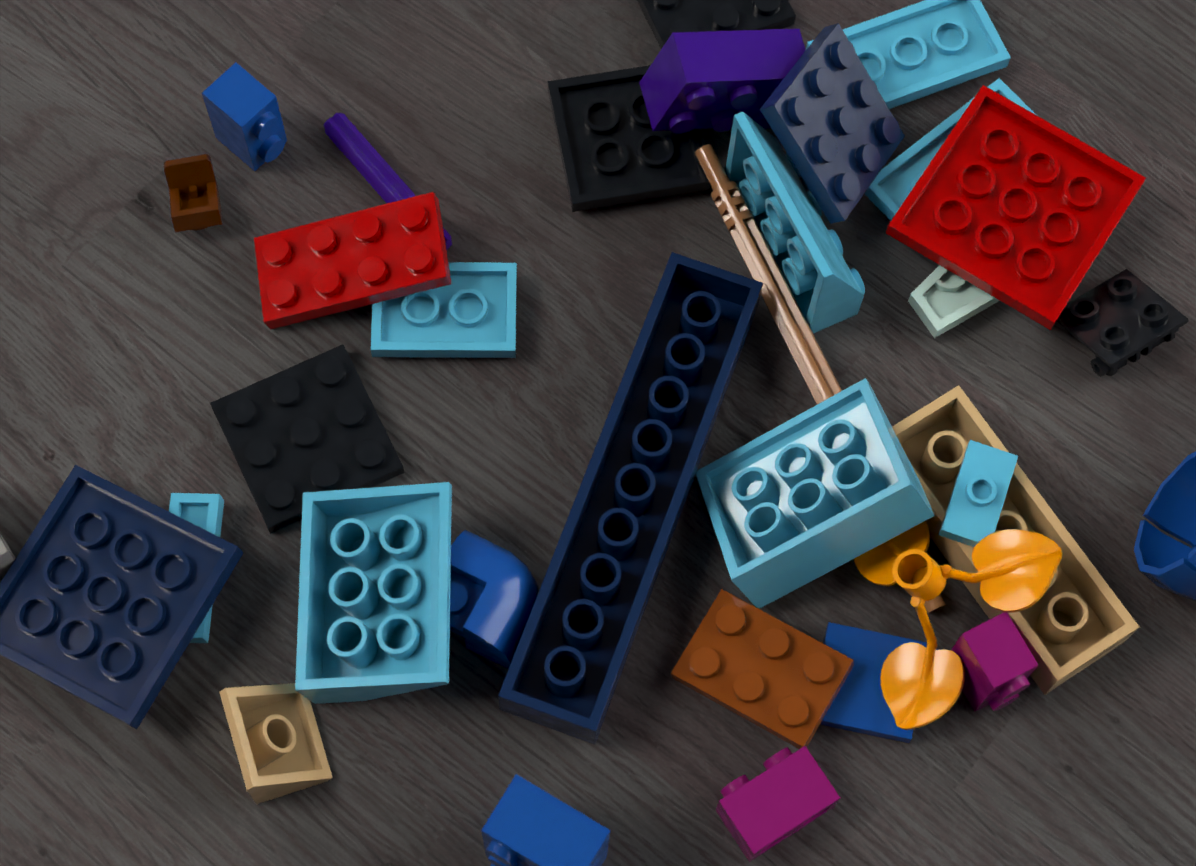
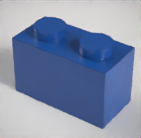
M235 62L202 92V96L216 139L253 171H256L264 162H271L280 155L287 142V137L277 97Z

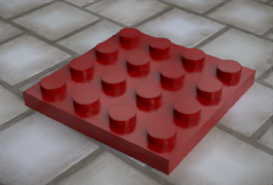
M982 85L888 224L886 234L1051 330L1142 187L1146 177Z

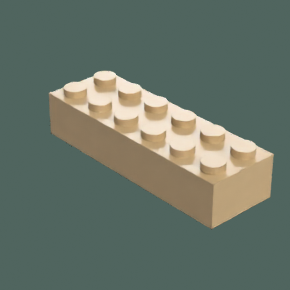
M958 385L898 422L892 428L920 480L935 515L926 520L930 538L953 569L977 573L978 571L972 561L974 547L940 536L939 532L969 441L973 440L1008 452V450ZM1016 462L995 532L1008 529L1036 532L1050 538L1062 549L1061 561L1046 593L1040 600L1025 610L1007 612L1038 663V667L1031 673V677L1044 695H1046L1123 644L1139 628V625ZM962 581L989 619L1003 613V611L994 609L984 601L980 593L981 582L967 583Z

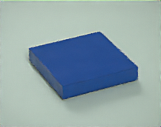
M828 622L823 644L853 659L854 666L820 725L910 743L913 729L904 730L897 727L894 716L883 697L880 680L881 670L887 656L900 645L916 642L927 647V642Z

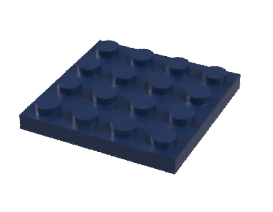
M75 465L0 582V656L137 730L242 557L243 551L238 546Z

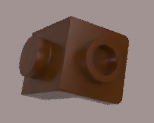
M203 154L165 161L164 172L169 187L171 219L175 232L203 230L209 226L221 225L219 190L210 155Z

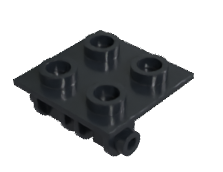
M1125 269L1069 302L1057 319V322L1095 354L1096 358L1091 360V366L1094 372L1102 377L1105 374L1108 376L1116 374L1119 368L1127 364V359L1130 362H1136L1140 359V354L1146 356L1152 352L1154 347L1165 341L1170 342L1173 340L1175 332L1179 331L1181 326L1188 323V318L1128 269Z

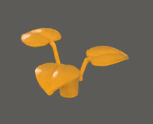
M926 521L853 559L857 569L870 582L880 586H892L897 583L912 596L910 603L916 609L927 639V647L916 642L905 643L893 650L884 661L880 677L883 697L894 716L897 727L904 730L915 729L928 725L942 717L959 698L965 681V670L959 655L951 650H936L937 638L924 605L925 601L939 596L945 587L946 579L952 578L967 583L981 582V596L994 609L1003 612L1025 610L1040 600L1053 579L1062 558V549L1057 543L1042 534L1026 530L1008 529L991 533L979 541L972 551V561L978 572L968 573L953 569L948 564L940 566L926 553L929 547L930 534L929 527Z

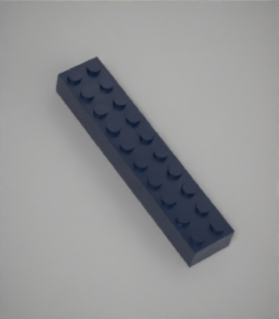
M674 252L671 253L499 692L500 710L595 745L757 311L763 286L762 282Z

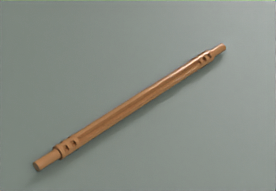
M711 144L700 147L695 151V155L713 189L711 197L753 280L763 283L761 296L816 404H819L841 392L842 389L736 182H730ZM941 594L932 600L925 601L924 604L928 614L934 613L946 606Z

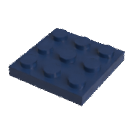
M839 23L824 27L760 108L763 116L830 224L846 220L905 137L898 121L893 117L875 82L870 78Z

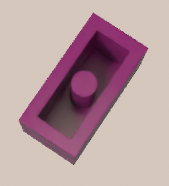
M1003 612L962 633L951 649L962 659L965 670V681L962 691L974 711L990 705L991 709L996 711L1020 697L1018 693L1030 685L1027 678L1038 667L1037 661L1007 612Z
M806 746L793 754L788 747L780 750L763 763L766 769L765 772L751 781L744 774L720 790L724 798L719 800L715 811L749 862L833 809L840 800V796Z

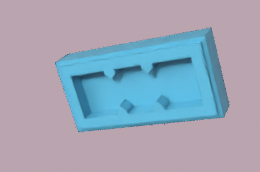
M973 440L969 441L939 532L940 536L975 547L984 537L995 532L1018 459L1017 455Z

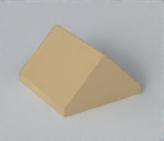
M295 683L224 688L219 692L246 790L256 804L327 782L333 778L311 702L295 690Z

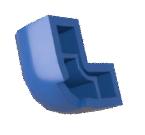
M465 530L459 534L451 545L450 631L465 638L467 649L509 669L538 595L537 582L528 566L510 551Z

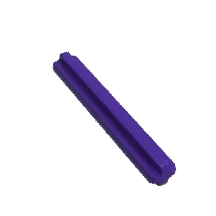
M336 113L324 123L326 135L386 203L416 196L345 114ZM443 227L446 250H448L452 246V238Z

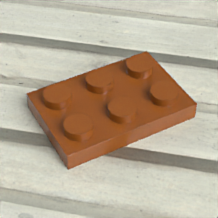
M721 589L673 668L671 675L674 680L800 749L804 746L807 747L852 670L854 660Z

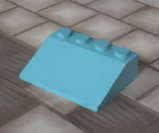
M743 111L735 114L725 172L730 182L735 181L812 333L857 315L865 294V286L858 271L855 268L849 269L842 256V243L837 233L833 229L828 230L820 217L822 214L820 206L810 191L806 192L799 179V172L788 154H785L778 140Z
M866 378L696 472L730 578L758 609L935 516L920 480Z
M450 482L303 493L295 690L314 704L366 701L449 684L452 485Z

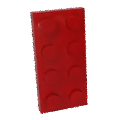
M434 192L254 238L263 321L270 330L452 284L439 199Z

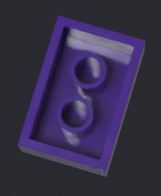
M800 29L672 32L639 82L652 130H671V132L676 134L686 133L693 129L713 128L718 132L728 131L732 129L734 115L742 111L764 129L771 128L760 108L806 51Z

